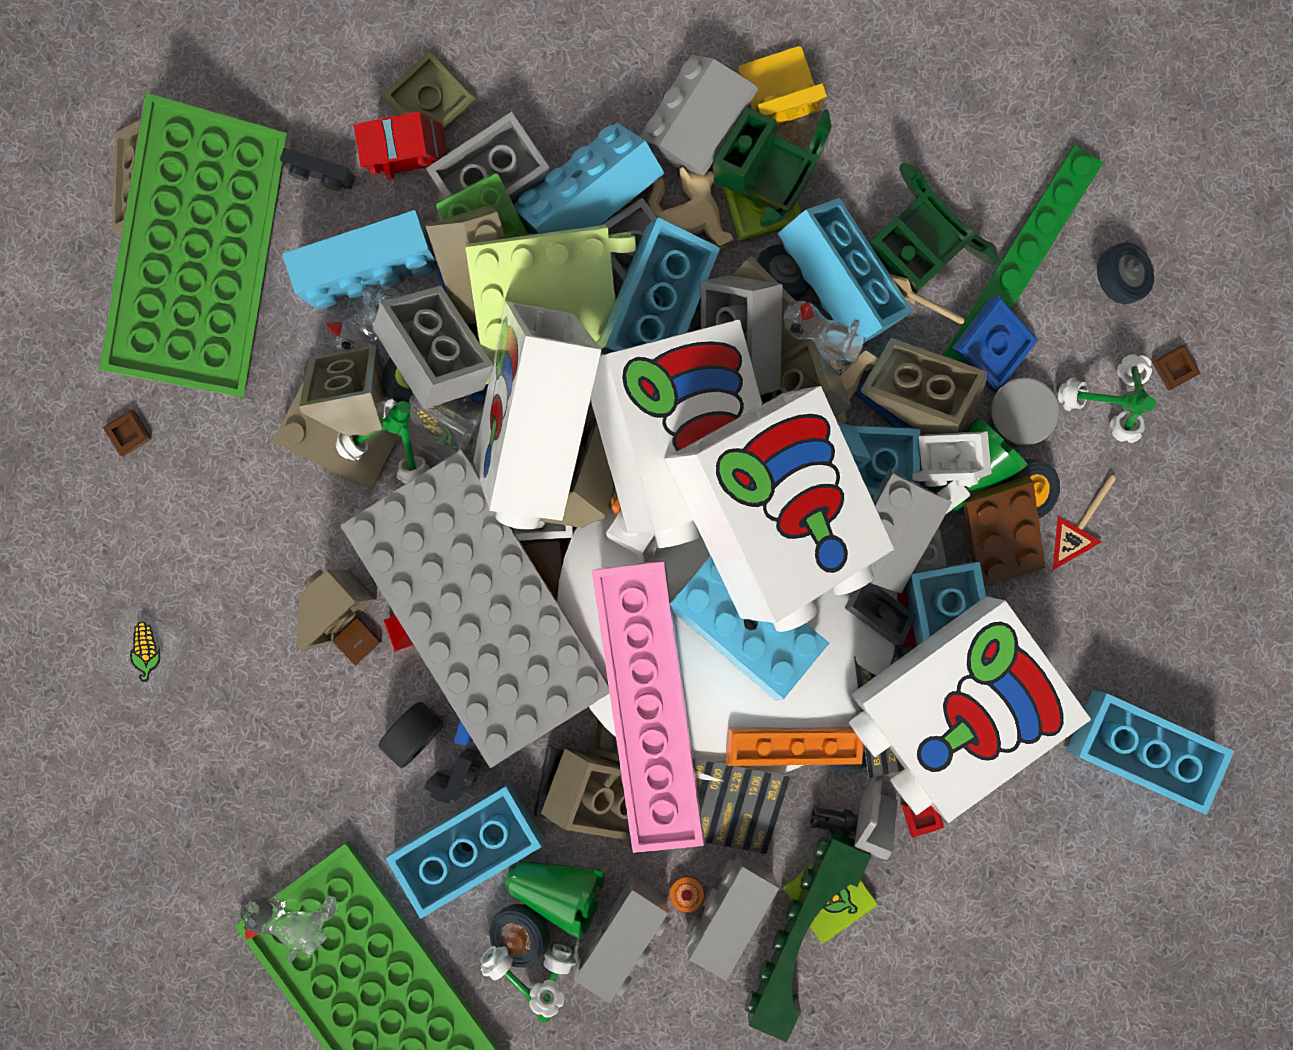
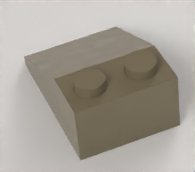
M890 338L864 383L861 393L912 428L920 429V433L923 435L963 433L966 431L984 397L987 371Z
M303 381L273 442L373 490L400 434L391 433L387 429L381 430L366 440L368 450L362 454L361 459L353 461L343 458L336 449L339 432L301 413L299 405L304 386Z
M565 748L541 814L564 830L631 840L620 763L590 753Z

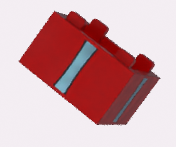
M420 111L353 124L360 166L370 170L371 174L386 175V178L389 180L395 179V173L427 168L447 155L442 123Z

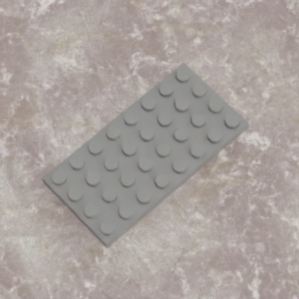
M462 450L340 525L490 768L610 693L607 681L510 526L504 525L496 519V511H489L478 474Z

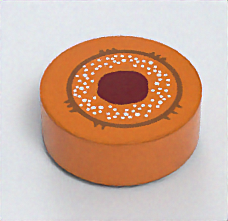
M681 876L670 887L671 903L679 911L692 912L699 908L703 902L704 891L702 885L694 877Z

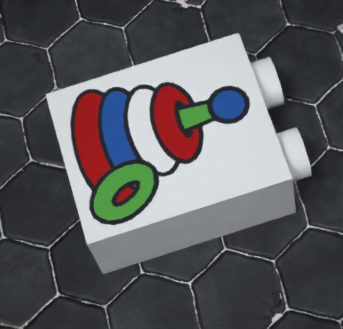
M505 301L493 359L494 366L490 374L473 461L489 511H496V519L500 523L513 528H537L540 518L563 520L601 353L600 347L574 313Z
M740 319L609 353L599 358L590 399L628 533L654 532L658 548L679 545L701 537L665 458L762 405Z
M821 386L783 393L665 458L742 619L771 622L778 632L797 628L810 621L817 614L813 604L814 599L832 589L835 595H843L867 585L875 577L870 564L894 550Z
M986 596L853 692L851 696L863 712L849 721V724L874 757L888 747L891 749L904 767V770L890 779V781L916 815L931 805L950 823L1085 725L1091 718L1005 600Z

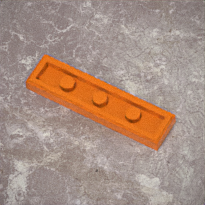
M852 727L728 728L725 762L728 766L862 764L864 744Z

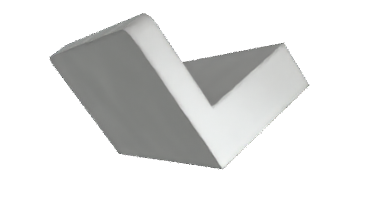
M883 775L872 778L861 797L854 848L887 860L893 851L898 801L881 794Z

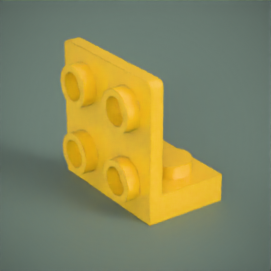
M797 46L742 64L738 68L739 75L755 84L758 88L749 104L750 108L776 120L777 125L822 110L827 95L823 83L814 85L802 47Z

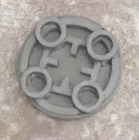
M1017 378L1005 383L994 393L989 405V425L1004 441L1017 446H1028L1046 439L1055 429L1059 418V405L1053 391L1043 382L1033 378Z

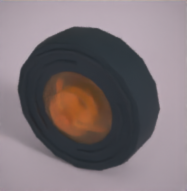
M513 904L505 907L491 922L489 930L490 943L492 947L505 946L508 948V954L513 959L511 966L521 968L531 966L537 963L547 952L550 943L549 927L544 917L527 905Z

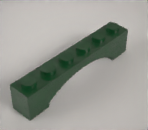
M829 829L825 838H819L813 854L816 860L812 868H806L800 881L802 891L798 900L792 899L788 906L786 919L789 920L784 931L779 929L773 940L772 949L775 951L771 960H765L761 966L758 980L761 982L756 992L752 990L746 1000L744 1010L748 1012V1025L786 1043L801 1013L799 998L793 995L792 984L795 962L803 938L815 917L834 896L849 885L858 887L872 856L867 852L854 848L855 839L832 829Z

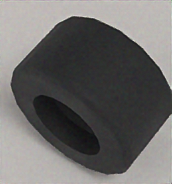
M417 702L388 729L379 741L378 747L397 766L404 768L439 733L444 722L423 702Z

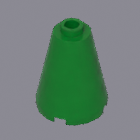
M979 417L972 421L966 432L988 431L992 474L978 478V484L964 486L970 494L997 486L1028 465L997 432ZM954 480L947 481L946 485L933 486L930 488L935 493H938ZM961 502L952 510L956 511L959 508L963 507V502Z
M520 861L517 866L512 865L509 869L505 884L509 886L510 895L573 937L581 939L582 932L586 934L595 916L599 901H596L597 891L595 890L596 886L603 888L605 873L596 868Z

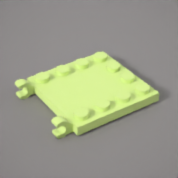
M601 225L465 244L479 344L493 363L505 301L574 313L598 345L615 304L610 252L627 253L636 251L635 236H631V232L609 235L608 227ZM490 375L488 377L486 384H489Z

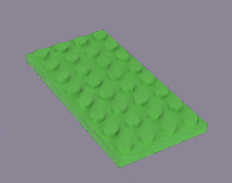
M150 93L145 94L99 371L240 398L244 397L282 167L280 157L283 148H285L287 133Z
M349 841L235 925V928L324 1050H500ZM264 906L269 910L267 912L271 916L268 920H266L268 917L262 918L263 921L260 922L257 913ZM251 915L252 918L256 919L254 922L256 925H259L261 934L246 940L245 930L248 926L247 920Z

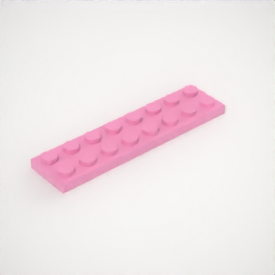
M665 560L592 570L633 853L704 846L703 825L673 613L670 606L671 599Z

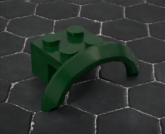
M746 106L713 162L714 183L766 207L767 209L760 219L761 226L768 227L782 221L800 197L822 155L832 128L829 110L825 108L820 116L810 146L806 150L776 136L777 121Z
M902 163L899 166V171L916 200L899 217L896 216L870 242L878 258L896 276L908 278L911 289L915 293L924 287L963 248L988 264H996L998 262L997 247L992 242L986 241L975 234L948 209L928 185L918 166Z

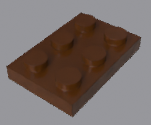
M1029 476L972 493L962 501L972 561L980 562L984 587L1045 568L1034 482Z

